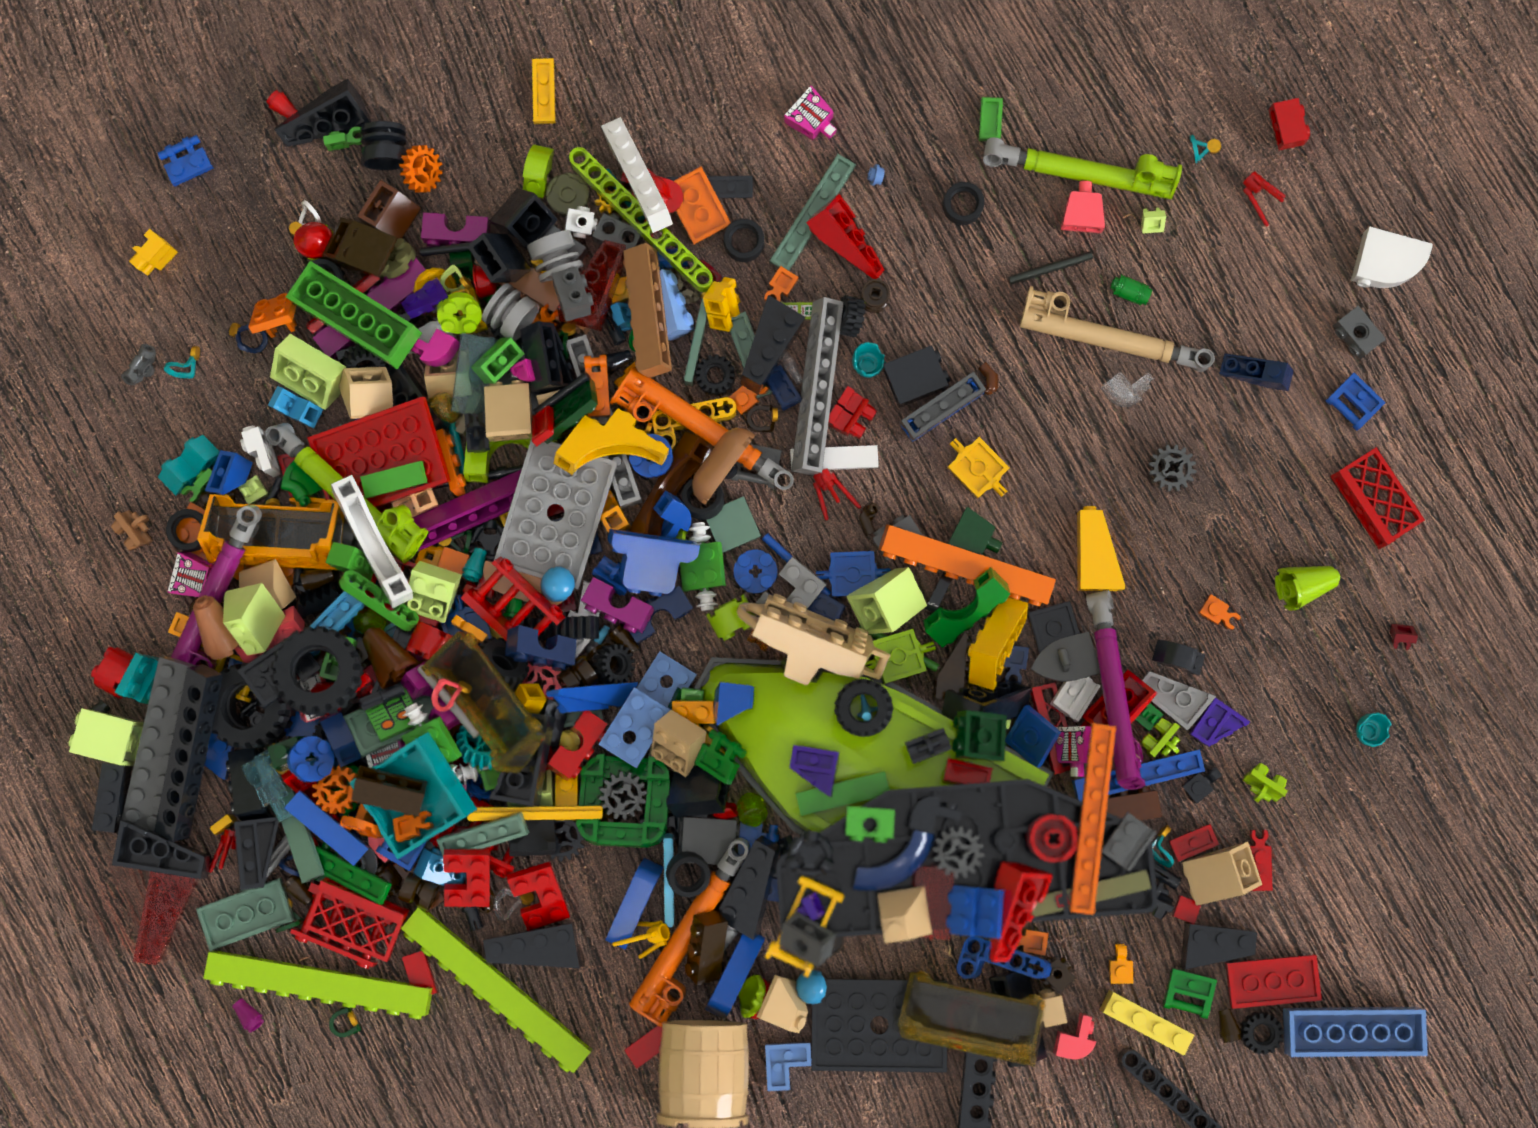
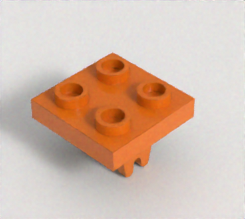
M282 293L276 298L269 300L262 299L255 304L248 326L252 334L266 330L269 336L274 338L277 332L276 327L286 324L290 332L296 331L295 327L297 324L294 314L297 306L286 298L287 293Z

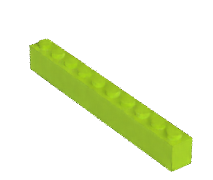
M417 908L402 926L403 935L413 943L416 941L422 946L420 949L429 957L433 955L438 959L437 964L445 971L450 969L456 975L454 978L464 986L466 984L473 989L472 993L478 999L482 1000L484 998L490 1003L489 1008L498 1015L502 1013L508 1018L506 1022L514 1029L519 1027L525 1032L523 1036L533 1044L534 1042L538 1043L542 1047L540 1050L547 1057L551 1058L553 1056L557 1059L559 1067L565 1072L571 1071L574 1073L593 1050L492 964L487 963L485 958L430 912L427 913L425 910Z
M216 950L208 952L203 978L210 980V984L222 986L225 982L231 983L232 988L245 989L246 986L254 987V991L260 993H267L268 990L276 991L278 996L289 997L290 994H296L298 999L311 1000L312 997L320 998V1002L325 1004H333L334 1001L342 1002V1006L349 1008L361 1005L365 1006L364 1010L377 1012L378 1008L385 1009L387 1014L400 1015V1012L408 1013V1017L414 1019H422V1016L429 1014L432 998L431 987L423 988L406 982Z

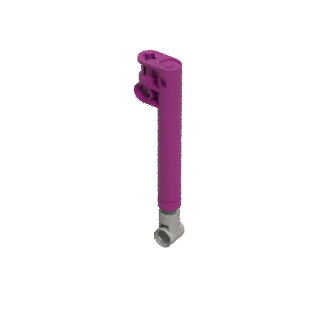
M256 505L244 506L237 512V519L229 534L231 538L229 541L224 542L221 548L222 551L219 552L199 597L205 595L212 596L221 604L241 561L240 558L243 557L245 552L243 545L248 543L256 524L261 519V510ZM247 509L251 510L254 514L252 521H248L245 518V511ZM192 610L171 658L194 665H200V660H205L210 668L215 669L217 661L211 659L203 650L199 649L202 640L194 610Z
M1104 590L1087 594L1086 600L1088 609L1093 615L1094 628H1097L1094 638L1108 725L1116 726L1113 758L1117 783L1124 789L1134 790L1146 786L1145 780L1140 774L1143 752L1140 743L1132 734L1116 630L1111 628L1114 624L1111 609L1114 608L1111 592Z

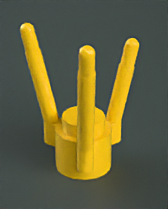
M662 920L657 922L642 921L638 922L637 926L650 927L646 934L612 943V946H619L648 939L654 945L638 956L639 959H642L659 947L667 945V940L670 938V930Z

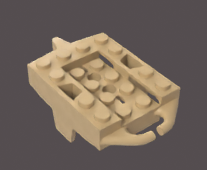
M769 594L765 604L745 602L738 606V617L754 629L752 636L760 639L772 648L787 653L784 676L801 684L808 685L819 668L857 679L864 674L880 680L890 658L889 653L874 647L872 636L868 635V631L859 627L853 629L843 620L836 619L834 621L809 611L801 603L794 602L792 604L787 602L786 598L779 594ZM747 612L755 613L760 617H755ZM871 654L880 657L875 670L865 666Z

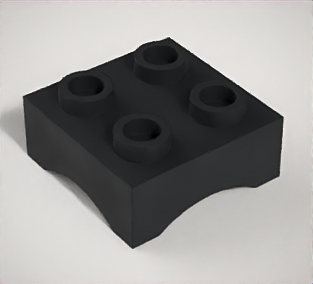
M525 820L529 830L528 835L509 840V856L555 855L554 820Z

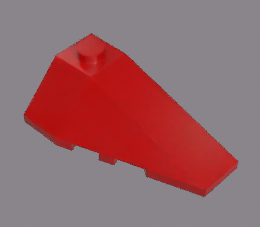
M838 194L813 214L806 223L810 231L820 241L872 279H878L885 269L874 249L865 243V233L862 228L858 230L853 219L856 216L842 196Z
M1002 862L995 882V889L1004 890L1001 939L991 938L990 960L992 962H1009L1022 939L1021 931L1027 922L1031 923L1034 915L1031 914L1036 904L1038 902L1042 904L1046 897L1053 874L1018 862Z

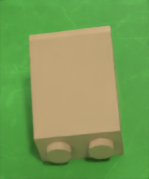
M515 380L511 381V385H503V382H496L484 387L486 437L488 440L496 442L531 439L533 414L529 383Z
M1248 842L1192 857L1182 862L1183 873L1188 879L1190 894L1196 906L1241 896L1262 885Z

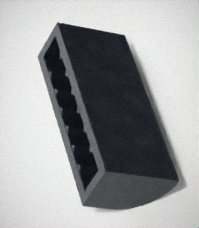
M1008 971L988 977L1008 1067L1027 1066L1047 1058L1030 977L1015 971Z

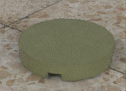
M564 173L557 175L548 184L546 190L547 202L557 214L567 216L568 208L577 210V206H587L589 189L585 181L576 174Z

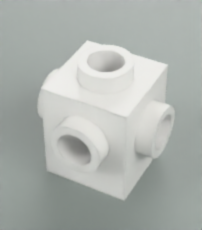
M577 206V210L568 208L564 230H570L573 233V237L586 239V235L590 236L591 232L595 231L597 218H594V213L590 212V208ZM578 219L584 220L585 225H579Z

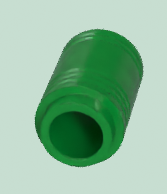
M1122 274L1119 277H1114L1110 289L1113 290V295L1140 306L1147 304L1152 293L1149 285Z

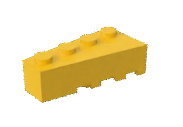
M1008 597L1004 603L998 604L993 608L991 617L988 616L986 618L984 629L979 630L975 644L972 643L968 650V656L970 657L969 683L994 691L997 685L996 675L1001 676L1004 670L1005 659L1010 657L1014 641L1017 642L1027 620V602Z

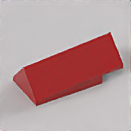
M1127 670L1123 674L1132 724L1157 695V692L1130 670ZM1104 695L1082 716L1085 722L1081 726L1091 727L1092 723L1108 725Z

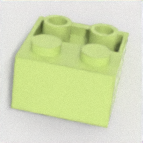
M419 561L412 569L409 585L413 591V599L404 604L420 616L445 623L456 597L462 574Z

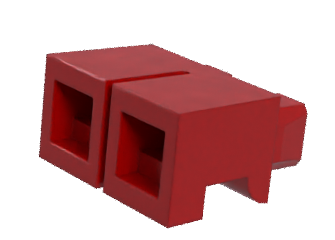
M847 386L829 414L828 426L847 437L850 434L860 439L866 428L857 423V421L862 416L871 422L877 410L869 405L868 399L863 398L855 390Z

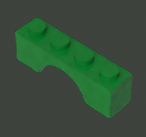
M992 567L974 580L976 595L968 606L959 610H946L940 607L923 620L925 632L942 648L947 644L953 643L962 632L971 629L976 621L981 617H986L995 606L1004 603L1009 595H1011L1008 584Z

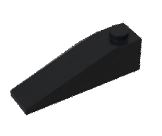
M347 78L326 90L275 127L274 130L288 147L312 142L314 139L323 138V136H328L329 133L335 131L348 134L351 128L361 127L363 124L372 121L361 96Z
M388 363L385 365L392 382L393 407L419 397H426L435 430L437 431L442 428L445 430L451 425L440 408L431 398H428L427 392L403 363L398 369Z

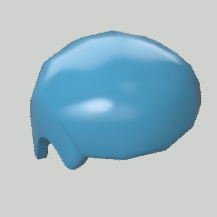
M555 566L550 568L541 579V593L547 600L552 602L565 601L574 590V576L564 567Z
M811 970L808 977L803 976L804 972L799 975L796 981V991L798 997L803 1002L818 1004L825 997L827 986L821 971Z

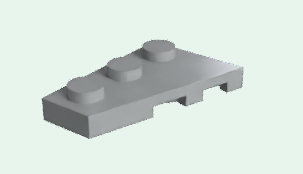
M1150 671L1142 679L1143 682L1157 692L1152 702L1186 730L1190 729L1216 697Z

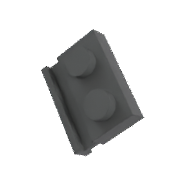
M1126 813L1103 846L1101 852L1127 871H1131L1157 832L1150 829L1130 813Z

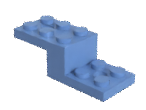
M659 651L637 688L634 687L598 745L637 768L652 745L654 723L672 710L668 705L677 687L680 689L682 687L689 688L697 674ZM665 675H669L673 679V684L669 688L662 687L660 683L661 678ZM627 731H633L636 735V740L632 744L624 742L623 736Z

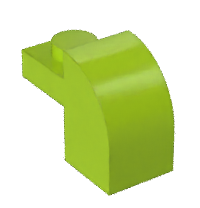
M532 145L524 165L522 176L524 177L523 190L533 192L539 198H544L547 176L552 169L554 149Z

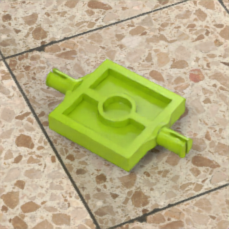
M914 629L873 641L874 647L890 654V658L881 676L883 684L926 672L923 660L924 653L936 650L935 646H933L935 645L933 641L921 645L916 639ZM874 655V659L867 661L865 666L874 669L880 657Z

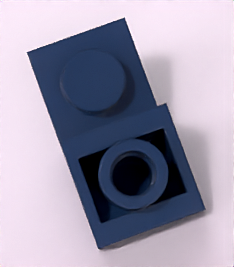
M340 710L319 719L340 768L361 759L354 738Z

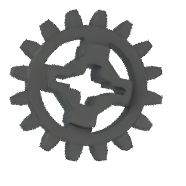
M1166 445L1164 451L1159 448L1157 450L1158 455L1153 454L1150 457L1154 462L1148 464V467L1153 468L1148 475H1154L1155 478L1152 480V483L1157 481L1160 483L1158 489L1165 486L1166 492H1170L1172 488H1174L1175 492L1180 491V486L1183 489L1188 487L1186 481L1191 483L1194 480L1190 475L1197 472L1195 469H1192L1196 461H1190L1193 455L1192 453L1186 455L1185 447L1180 451L1178 450V445H1174L1172 449L1169 445ZM1171 455H1176L1180 458H1172ZM1159 461L1162 465L1161 472L1158 471ZM1179 464L1174 471L1165 473L1170 466ZM1183 465L1186 466V473H1185V474L1182 472V471H1183ZM1164 479H1172L1174 482H1168Z
M618 770L617 776L609 773L611 779L603 778L605 786L598 787L603 792L597 795L599 800H603L599 805L602 806V809L606 808L605 813L607 815L613 812L615 819L619 817V814L624 820H626L627 814L634 817L635 809L638 811L642 810L639 804L646 803L642 796L646 795L647 791L641 789L645 784L642 781L638 782L639 777L636 774L631 778V772L628 770L625 775H623L621 770ZM631 783L635 786L636 794L630 790ZM625 792L628 795L622 796L620 799L617 794ZM608 796L614 799L613 806L610 805Z
M959 826L958 832H955L954 828L950 827L949 834L944 831L941 832L942 840L935 839L939 846L932 848L933 851L938 852V855L933 857V860L940 861V864L937 866L938 869L946 868L945 875H949L952 871L954 878H957L959 873L966 878L968 870L975 873L974 865H982L978 861V857H984V854L979 852V849L984 846L983 844L976 843L979 839L978 835L971 837L972 830L968 829L966 833H963V827ZM958 836L965 837L971 844H962ZM950 839L948 850L943 851L944 844ZM956 846L966 850L964 853H961L960 859L954 855L948 856V854H952L956 850ZM974 853L971 862L967 865V857L969 854ZM950 859L955 861L958 868L949 866L945 861Z

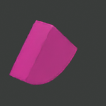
M524 359L510 368L511 373L518 379L526 382L535 381L530 359Z

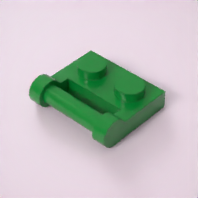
M1172 968L1162 1007L1187 1011L1207 1019L1217 980ZM1179 993L1202 999L1203 1004L1200 1006L1173 999L1174 994Z

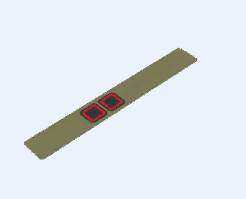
M1144 870L1099 881L1096 902L1150 889L1151 885L1147 871ZM1072 888L1067 889L1068 909H1070ZM1062 891L1046 894L1042 904L1038 902L1031 914L1037 917L1064 910Z

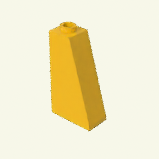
M1085 506L1083 510L1077 512L1078 591L1125 590V583L1103 510H1096L1095 506Z

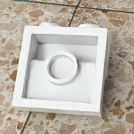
M255 426L243 428V432H241L243 439L240 442L244 452L255 457L259 470H263L272 477L282 475L273 446L265 438V431Z

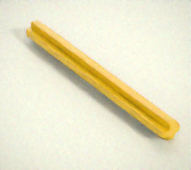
M602 806L476 807L477 810L469 814L467 819L469 821H493L518 812H522L524 820L601 819L603 809Z

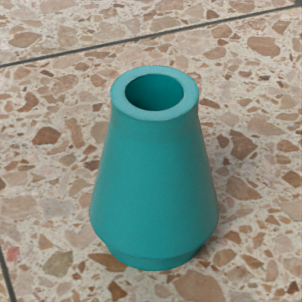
M474 548L472 555L462 568L463 578L472 582H479L480 578H483L487 554L485 550Z

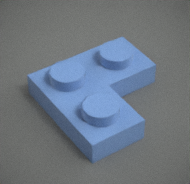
M810 1042L765 1044L767 1091L790 1090L789 1067L811 1066Z

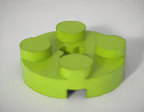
M456 292L449 294L448 298L443 302L441 300L437 306V319L444 332L454 334L473 333L482 318L479 302L477 303L473 296L468 293ZM458 310H461L463 313L462 316H456L454 314H456Z

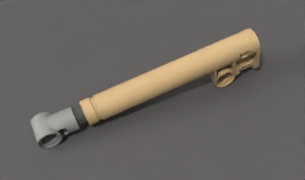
M1033 286L1029 287L1020 322L1021 328L1153 360H1160L1166 363L1174 360L1176 364L1191 367L1198 372L1206 371L1214 363L1215 356L1209 349H1196L1183 345L1176 347L1174 342L1163 341V339L1068 317L1070 298L1066 293L1050 291L1045 293L1034 290ZM1054 300H1062L1064 307H1056ZM1198 356H1204L1207 359V365L1200 364Z

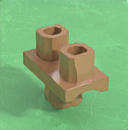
M130 510L123 513L117 512L114 515L116 520L111 525V528L118 535L124 532L127 533L129 537L124 541V545L129 551L149 545L153 541L147 533L149 530L146 526V523L149 521L147 515L139 516L137 512L132 513Z

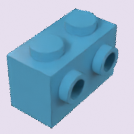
M433 847L432 850L423 849L413 872L422 879L443 886L444 884H463L467 873L444 872L443 856L440 849Z

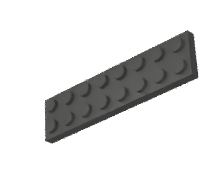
M165 655L159 657L121 819L128 820L151 831L155 830L187 667L197 666Z

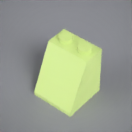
M909 567L893 569L846 596L861 628L868 631V634L894 632L927 606L923 593L920 591Z
M263 583L226 591L224 596L223 624L247 656L265 652L286 615Z
M81 708V712L77 714L75 719V725H77L75 733L69 739V752L121 766H134L144 722Z

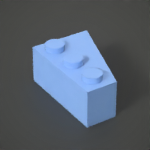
M660 270L668 341H673L694 331V320L691 314L687 312L685 307L686 300L683 294L679 292L677 287L678 280L671 270Z

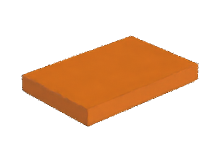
M702 166L674 180L683 192V202L676 212L693 245L731 224Z

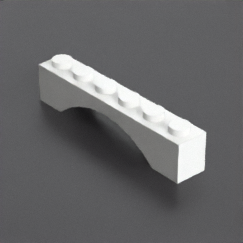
M619 117L602 125L607 143L620 164L652 232L654 233L672 225L667 206L622 118Z
M350 475L331 484L332 493L392 608L413 599V591L385 544L353 476Z

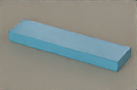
M665 834L664 912L665 924L668 927H673L675 922L674 891L666 877L667 865L671 858L674 857V835Z

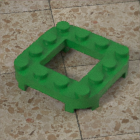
M598 754L582 767L580 773L582 777L579 806H600L599 804L603 800H599L597 795L603 792L598 787H604L603 778L611 779L609 773L617 776L618 770H621L623 775L628 770L631 772V778L636 774L639 777L638 782H648L643 824L601 822V819H576L577 828L583 839L599 846L648 848L660 844L666 834L669 809L666 805V798L669 796L671 777L667 767L652 756L643 758L637 768L619 757L605 756V754Z

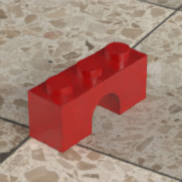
M582 711L570 729L580 739L578 750L569 751L560 745L548 760L546 767L566 781L571 777L575 779L582 769L579 765L583 759L588 760L594 752L592 746L596 741L600 743L606 733L604 729L608 724L590 711Z

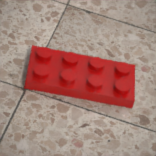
M1315 954L1225 963L1230 1008L1232 1009L1322 1001L1317 955Z

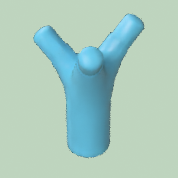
M861 694L862 710L858 713V717H862L864 721H869L871 713L877 711L878 707H870L865 699V695Z

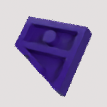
M1214 698L1204 710L1189 735L1205 746L1210 747L1220 739L1233 734L1234 731L1241 727L1247 726L1250 721L1217 698Z
M793 745L789 768L828 797H832L840 754L835 751Z

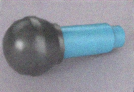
M604 625L600 629L599 639H594L586 645L585 650L587 654L594 647L601 645L610 629L608 626Z

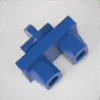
M604 556L591 574L596 579L612 586L616 591L615 593L624 596L628 592V588L619 579L621 562L616 564Z

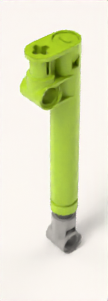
M994 137L986 141L983 156L984 164L990 167H997L1001 164L1016 167L1018 164L1023 165V170H1034V172L1077 181H1090L1092 184L1170 200L1173 198L1182 172L1181 164H1178L1177 167L1164 165V162L1158 161L1157 157L1151 154L1140 156L1133 170L1040 150L1036 151L1030 148L1027 149V152L1021 151L1020 147L1005 145L1003 140Z
M281 423L268 427L265 431L267 442L274 446L278 445L291 458L295 457L294 462L335 499L331 484L344 478L316 454L313 449L304 447L305 444L295 435L291 424ZM363 497L388 549L402 563L412 559L428 535V530L426 528L421 529L414 522L411 511L407 506L399 505L385 510L382 514Z

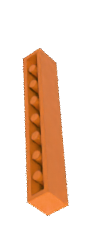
M886 525L878 550L883 551L882 556L894 560L896 556L905 558L903 563L912 566L920 563L925 565V570L937 573L939 569L946 572V577L958 580L960 576L967 579L966 583L974 586V580L992 567L1008 584L1011 594L1009 597L1020 600L1022 596L1029 599V604L1039 607L1041 603L1048 605L1056 579L891 525Z

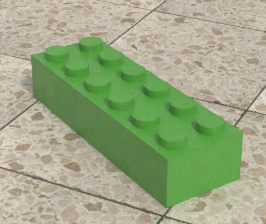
M312 261L308 263L286 295V298L295 306L396 369L400 367L422 334L421 331L407 320Z

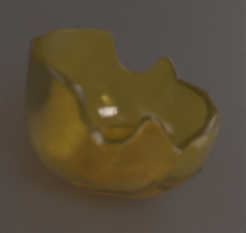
M441 392L428 399V402H432L430 406L435 408L441 418L450 424L457 421L460 417V406L454 396Z

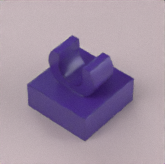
M816 892L801 899L803 906L795 910L804 916L808 915L812 921L826 913Z

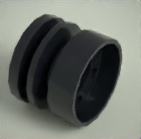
M374 121L363 124L360 127V134L362 135L360 142L362 145H365L361 149L362 166L367 169L380 171L401 169L399 164L404 163L401 156L407 155L406 148L402 147L407 142L405 137L406 127L400 123L390 121Z

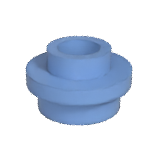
M875 164L873 168L870 167L867 179L870 180V185L872 186L876 184L881 185L885 170L878 164Z

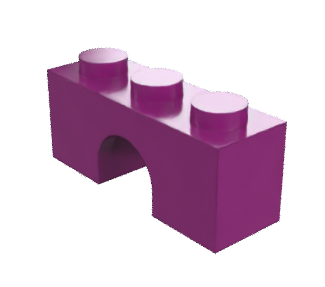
M423 212L421 239L429 247L473 242L482 233H490L491 222L488 217L466 216L464 228L453 232L448 230V219L445 214Z
M593 577L581 599V602L586 605L584 609L593 614H596L597 611L604 614V619L613 624H616L617 621L624 624L623 628L633 634L636 631L643 633L655 611L654 608L633 596L627 606L623 608L613 607L611 601L616 592L615 589Z
M427 661L406 672L401 681L402 686L413 700L421 696L432 698V687L417 670L421 665L424 664L438 681L441 679L437 670ZM445 684L444 689L452 697L454 694L451 687ZM438 696L439 704L442 707L446 706V704ZM456 698L455 702L467 714L468 711L464 703ZM433 707L428 716L430 721L440 716L448 730L461 723L451 710L438 711Z

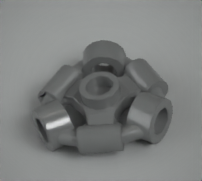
M141 344L138 355H135L129 364L130 368L121 374V378L126 384L135 385L142 382L144 377H151L154 374L155 368L152 364L156 360V351L153 346Z

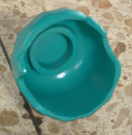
M871 342L862 343L853 353V368L860 376L865 378L877 376L884 368L885 355L881 353L877 344Z
M1379 712L1365 714L1357 722V738L1363 745L1370 747L1380 746L1390 737L1389 727L1392 725L1391 721L1386 715Z

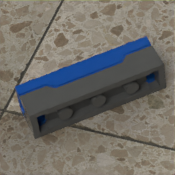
M972 372L901 420L900 426L911 442H914L982 396L986 388L977 375Z

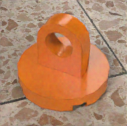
M360 804L356 818L350 816L341 817L339 823L341 827L347 830L354 829L363 836L375 839L383 838L378 825L373 824L374 818L365 809L363 804Z

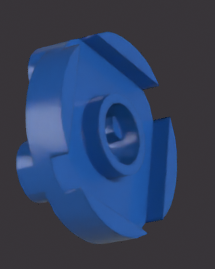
M647 434L654 440L661 441L669 448L666 461L661 466L650 460L649 462L646 458L629 455V461L633 469L645 478L662 476L672 466V448L664 437L657 434Z
M762 550L746 551L738 557L734 565L735 581L740 588L748 593H763L772 587L776 581V562L770 554ZM753 566H758V569H762V573L758 574L757 578H753V574H749V570H752Z
M308 736L298 740L288 752V768L291 773H294L303 782H316L331 773L334 765V754L330 743L315 736ZM310 753H312L313 756L316 757V761L313 762V766L310 765L309 761H306V757H308Z

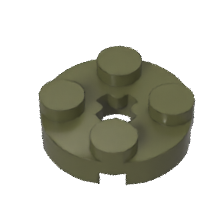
M397 239L394 250L391 252L385 268L380 274L381 278H384L383 276H386L388 279L396 278L409 269L407 264L410 260L414 262L416 252L404 239Z

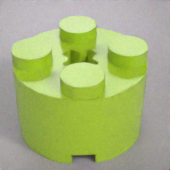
M745 594L740 595L742 599L740 601L734 598L714 609V615L711 616L710 612L706 614L718 638L722 637L725 641L736 635L735 630L741 627L743 630L750 628L737 615L738 606L748 602ZM747 612V613H749V614H751V615L757 617V616L755 615V613Z

